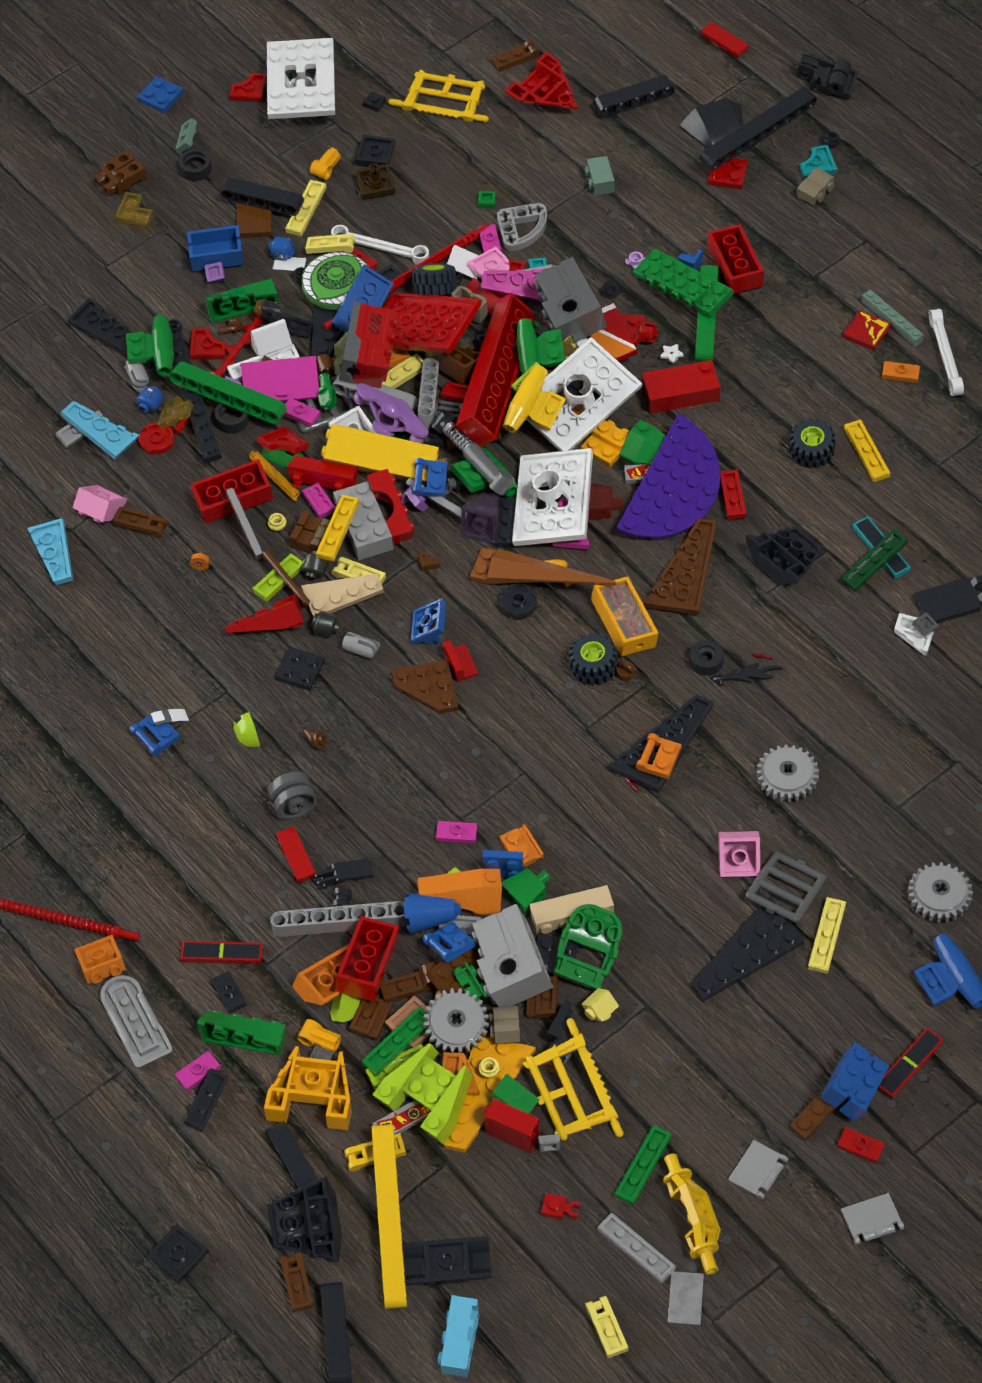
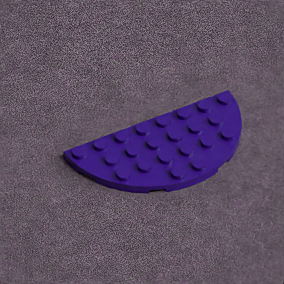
M677 415L616 528L617 532L634 538L644 537L651 538V540L674 537L690 530L698 518L703 519L712 508L720 486L719 461L706 435L684 416Z

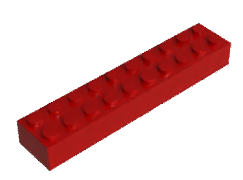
M512 292L496 302L456 426L480 447L496 440L512 391L511 385L514 383L519 369L516 344L517 323L519 320L526 318L531 319L533 323L536 315Z

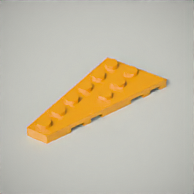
M482 1036V1043L476 1041L477 1047L474 1048L472 1046L468 1062L480 1095H466L456 1128L444 1144L445 1149L463 1153L467 1151L484 1124V1109L487 1104L491 1105V1100L488 1098L506 1074L515 1080L519 1072L525 1067L522 1062H526L527 1056H533L536 1047L514 1042L496 1044L495 1038ZM487 1057L497 1060L500 1066L499 1073L492 1078H486L479 1072L480 1062ZM487 1067V1068H486V1070H492V1069H493L492 1067Z

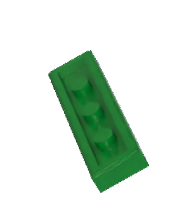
M419 1006L362 1060V1065L377 1077L427 1029L423 1027V1024L427 1022L423 1017L428 1013Z
M655 1125L652 1126L614 1194L616 1198L634 1206L671 1140L672 1133Z

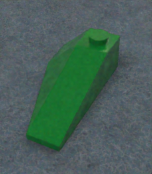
M640 420L630 430L619 456L633 464L641 465V463L651 465L666 435L656 427Z

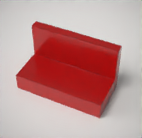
M450 640L443 642L444 654L457 682L479 675L465 644L453 647Z

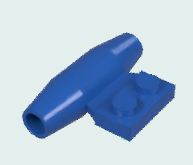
M948 934L938 935L933 940V944L941 962H931L915 970L914 975L934 1007L952 999L957 991L975 1009L982 1007V983L964 952Z

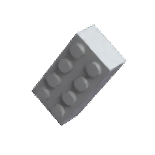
M368 481L333 492L335 507H337L341 495L359 498L360 500L347 531L358 561L393 550L392 535Z

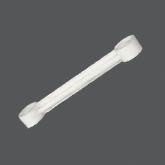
M337 225L331 230L332 235L339 233L354 235L356 237L354 244L412 258L413 263L416 265L429 258V250L423 245L410 248L349 232L348 228L344 225ZM425 254L423 257H417L416 255Z
M929 310V322L931 328L934 329L949 379L951 396L963 395V380L957 372L943 325L942 310Z

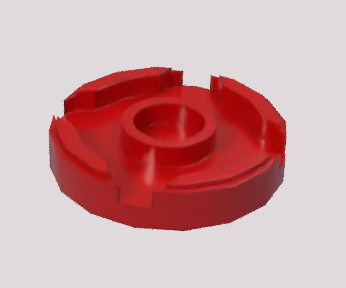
M152 423L145 426L138 436L139 445L142 450L153 455L167 452L175 441L173 430L170 426L162 425V423Z

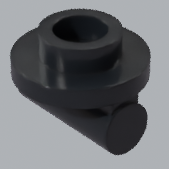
M609 280L601 286L602 293L608 298H614L620 292L619 284L613 280Z

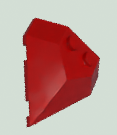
M547 51L536 61L535 70L521 83L514 81L505 90V93L517 102L578 109L565 73L563 74L560 61Z

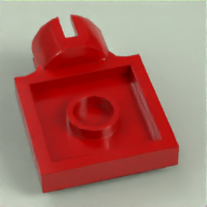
M620 314L635 347L640 342H656L654 338L658 336L657 323L646 321V317L641 315Z

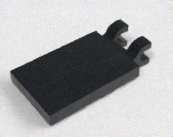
M982 575L973 578L971 581H968L966 577L915 592L913 597L921 615L927 612L938 624L981 611L982 592L978 595L977 591L982 590Z

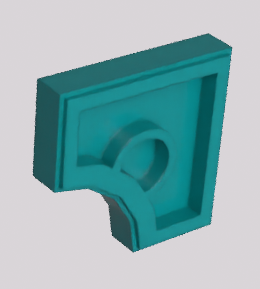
M828 145L811 148L810 158L800 163L799 168L804 180L817 167L828 174L837 173V166Z

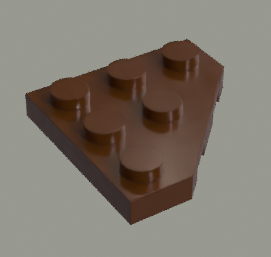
M448 660L392 669L395 690L410 695L413 700L422 705L430 706L433 708V711L439 714L458 711Z
M472 948L451 962L442 960L425 975L441 993L445 990L447 994H450L451 988H453L454 993H458L459 988H461L462 994H465L464 990L470 987L468 983L461 987L454 976V970L460 966L462 969L465 968L464 962L466 961L468 966L473 965L477 972V969L480 968L477 962L479 955ZM478 974L476 979L480 983V976Z

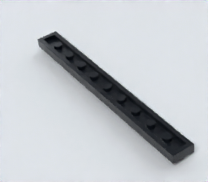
M181 331L172 333L174 368L179 362L192 365ZM180 387L205 464L222 459L202 395Z

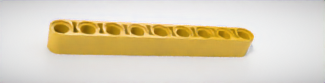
M393 1124L372 1126L384 1302L385 1309L407 1307L394 1130Z

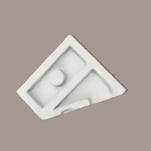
M899 613L894 633L920 653L927 656L934 632L924 638L912 625L917 617Z

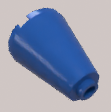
M407 893L408 897H405L404 900L405 919L410 921V925H406L409 933H417L457 920L458 915H461V905L457 903L456 899Z

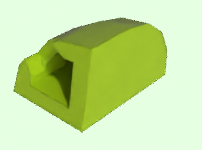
M250 713L241 715V720L233 724V730L237 739L245 746L260 747Z
M340 993L332 1002L330 1013L332 1021L342 1023L351 1020L359 1008L361 998Z

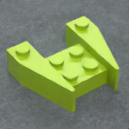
M429 1043L387 1075L375 1090L373 1096L392 1111L399 1109L408 1096L430 1110L431 1112L420 1127L429 1136L444 1145L456 1128L473 1075L465 1066L455 1075L433 1061L439 1052Z

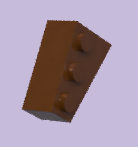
M457 343L451 354L425 351L424 360L427 358L437 359L439 361V370L464 385L471 380L479 352L473 351V347L468 346L464 348Z

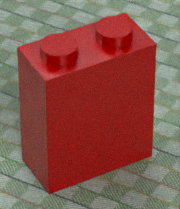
M493 1099L491 1105L487 1104L483 1112L486 1134L531 1154L538 1142V1136H540L539 1118Z

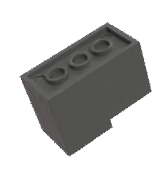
M573 257L534 275L536 279L534 285L544 308L541 312L546 320L545 324L551 330L561 329L564 348L607 328L602 308Z

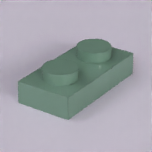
M193 118L181 126L175 149L179 153L190 149L193 144L192 140L196 133L195 128L197 121Z

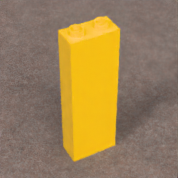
M332 424L331 429H328L326 433L327 445L323 446L321 453L324 461L357 467L359 471L368 473L388 469L390 475L393 474L395 479L407 481L409 478L415 480V459L422 458L424 460L437 461L439 447ZM423 469L422 485L427 486L428 469Z

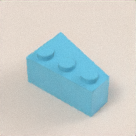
M454 1295L451 1297L450 1310L446 1316L447 1328L442 1336L443 1352H439L438 1365L441 1366V1373L468 1377L479 1321L478 1299Z

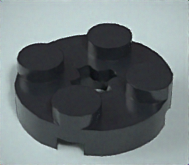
M511 584L501 593L500 607L513 620H520L531 615L537 609V594L529 585L518 586V584ZM515 599H518V600H521V599H522V602H521V603H515Z

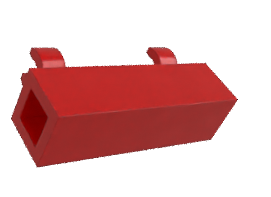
M297 455L294 456L292 462H289L287 466L290 481H294L292 487L300 488L302 483L310 485L319 483L321 487L338 491L354 486L358 482V468Z

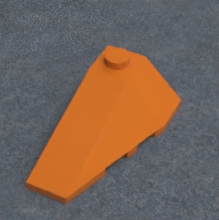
M476 869L417 879L418 894L456 899L457 903L461 905V910L473 911V914L480 916L500 913L502 894L500 869Z
M349 944L298 973L292 987L305 1002L324 1005L339 996L340 992L335 991L336 976Z

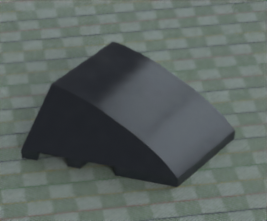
M723 98L696 107L681 122L679 127L682 130L688 131L692 138L698 139L703 147L708 148L744 125L741 105L728 98Z
M798 527L777 530L773 534L763 532L760 536L746 535L745 537L753 562L779 585L798 583L823 551V548Z
M326 1176L267 1204L274 1247L293 1252L301 1251L312 1254L315 1257L339 1261L342 1232L336 1193Z

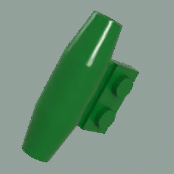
M157 315L154 317L151 335L144 332L126 333L128 364L146 363V361L153 358L158 374L160 376H169L173 368L174 346L173 334L167 316Z
M526 318L518 321L516 344L519 368L522 375L536 362L540 366L553 367L560 365L566 360L561 329L543 332L542 335L537 337L531 319Z
M481 447L503 471L510 474L489 450ZM467 459L452 464L451 471L471 493L484 489L489 484ZM515 481L506 491L505 496L511 497L517 492L518 486Z

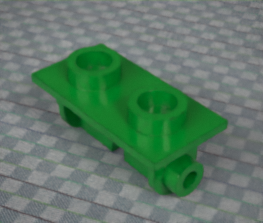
M465 961V968L457 967L454 970V976L461 987L469 983L470 987L466 988L464 992L466 993L468 990L470 997L476 994L477 1002L482 997L486 1001L487 996L483 988L484 983L477 981L476 976L478 974L473 965L468 966Z

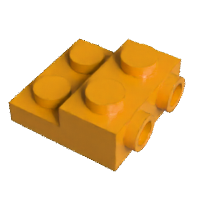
M604 420L591 432V436L583 443L581 449L592 448L593 458L610 468L620 458L619 453L629 431L625 428H617L611 420Z

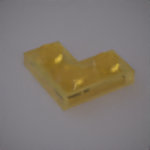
M125 192L115 215V220L117 222L148 227L153 217V210L139 207L142 202V194Z
M180 396L165 402L157 424L162 429L166 426L174 425L181 419H187L191 415L193 403L190 400L183 402L184 400Z

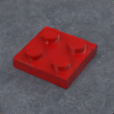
M733 158L719 168L710 171L708 185L742 190L748 160Z

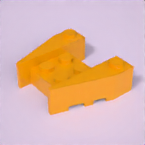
M296 1046L290 1054L285 1067L278 1073V1078L268 1089L264 1106L266 1121H284L287 1123L291 1101L328 1105L326 1112L328 1128L348 1131L352 1109L343 1052L339 1051L337 1061L300 1057L299 1046Z

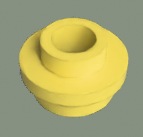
M274 513L268 519V526L274 531L282 530L286 526V519L282 514Z
M487 1057L480 1062L479 1072L482 1076L492 1078L499 1073L500 1066L494 1058ZM487 1067L493 1068L492 1070H486Z

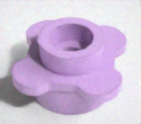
M632 252L629 258L626 259V264L631 265L635 269L645 257L640 252Z

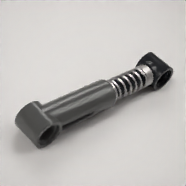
M441 409L431 423V426L439 433L448 436L462 450L464 457L490 483L489 487L499 495L504 496L514 482V478L503 471L478 444L472 443L456 426V419L451 413Z

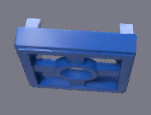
M441 598L413 611L411 642L416 645L424 642L434 645V641L440 642L439 634L444 633L446 601ZM430 617L428 623L424 624L425 619ZM437 620L436 626L430 630V625L433 621ZM421 626L424 627L423 633H420L419 627Z

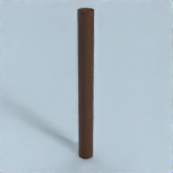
M265 550L262 553L264 558L304 606L308 605L310 600L272 554Z

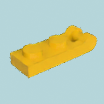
M395 1134V1155L398 1158L405 1156L406 1151L401 1134ZM373 1141L344 1150L345 1157L349 1160V1171H358L362 1167L374 1164ZM362 1154L363 1158L357 1159L356 1156Z

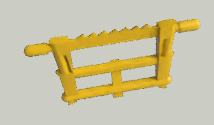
M419 70L414 75L416 78L408 90L409 94L405 101L396 99L388 101L389 105L401 107L403 110L408 111L417 109L419 112L424 111L425 113L430 112L431 114L436 113L437 115L442 114L443 116L447 115L455 118L461 117L464 121L473 122V120L480 122L489 121L488 116L475 115L476 106L480 104L481 91L486 87L484 81L473 82L456 79L455 75L451 74L445 77L428 74L423 70ZM424 80L445 83L442 91L422 87ZM452 85L473 88L470 96L449 92ZM419 93L468 103L465 111H457L416 103Z
M569 1018L566 1023L573 1038L557 1047L554 1044L552 1048L535 1057L529 1055L526 1057V1062H522L527 1069H530L541 1096L537 1097L540 1099L538 1103L539 1105L545 1104L555 1126V1134H559L562 1141L567 1140L568 1135L586 1129L592 1130L591 1126L611 1121L610 1124L616 1137L620 1138L623 1136V1130L617 1120L618 1115L613 1105L609 1102L611 1097L606 1094L608 1090L603 1087L605 1083L600 1080L601 1075L597 1073L598 1068L594 1066L595 1061L591 1059L592 1054L586 1050L582 1033L579 1034L575 1021ZM576 1050L579 1052L603 1107L602 1110L585 1116L560 1058ZM553 1061L563 1084V1088L552 1092L548 1091L538 1066ZM567 1094L578 1120L563 1126L552 1100Z

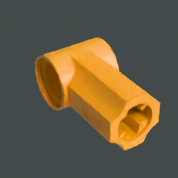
M335 148L328 149L320 160L313 161L310 173L327 180L332 173V168L341 159V154Z
M307 1019L297 1039L306 1046L312 1047L316 1045L335 1052L340 1045L341 1035L322 1028L314 1020Z

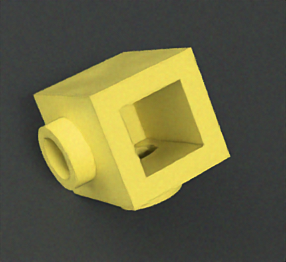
M600 988L594 991L581 1004L585 1009V1015L590 1020L600 1022L609 1019L611 1013L619 1007L609 990Z

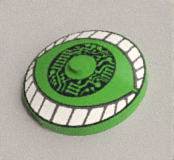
M346 252L323 254L312 260L304 269L302 274L303 292L307 299L316 306L330 310H339L363 265L367 267L368 265L360 257Z

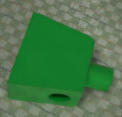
M525 869L502 881V894L513 905L517 904L526 918L530 914V904L540 902L546 897L545 883L550 880V876L544 870L535 875L530 869Z

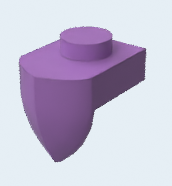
M411 486L402 494V505L411 501L422 512L428 508L424 502L426 498L412 494Z

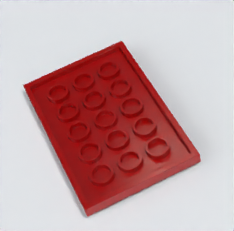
M392 293L383 308L396 310L395 317L398 318L393 349L451 354L482 305L480 299Z

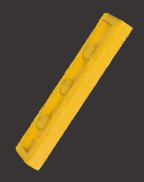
M861 419L845 424L844 430L872 481L877 482L889 478L891 473Z
M341 495L316 552L317 558L334 562L360 503L359 498Z

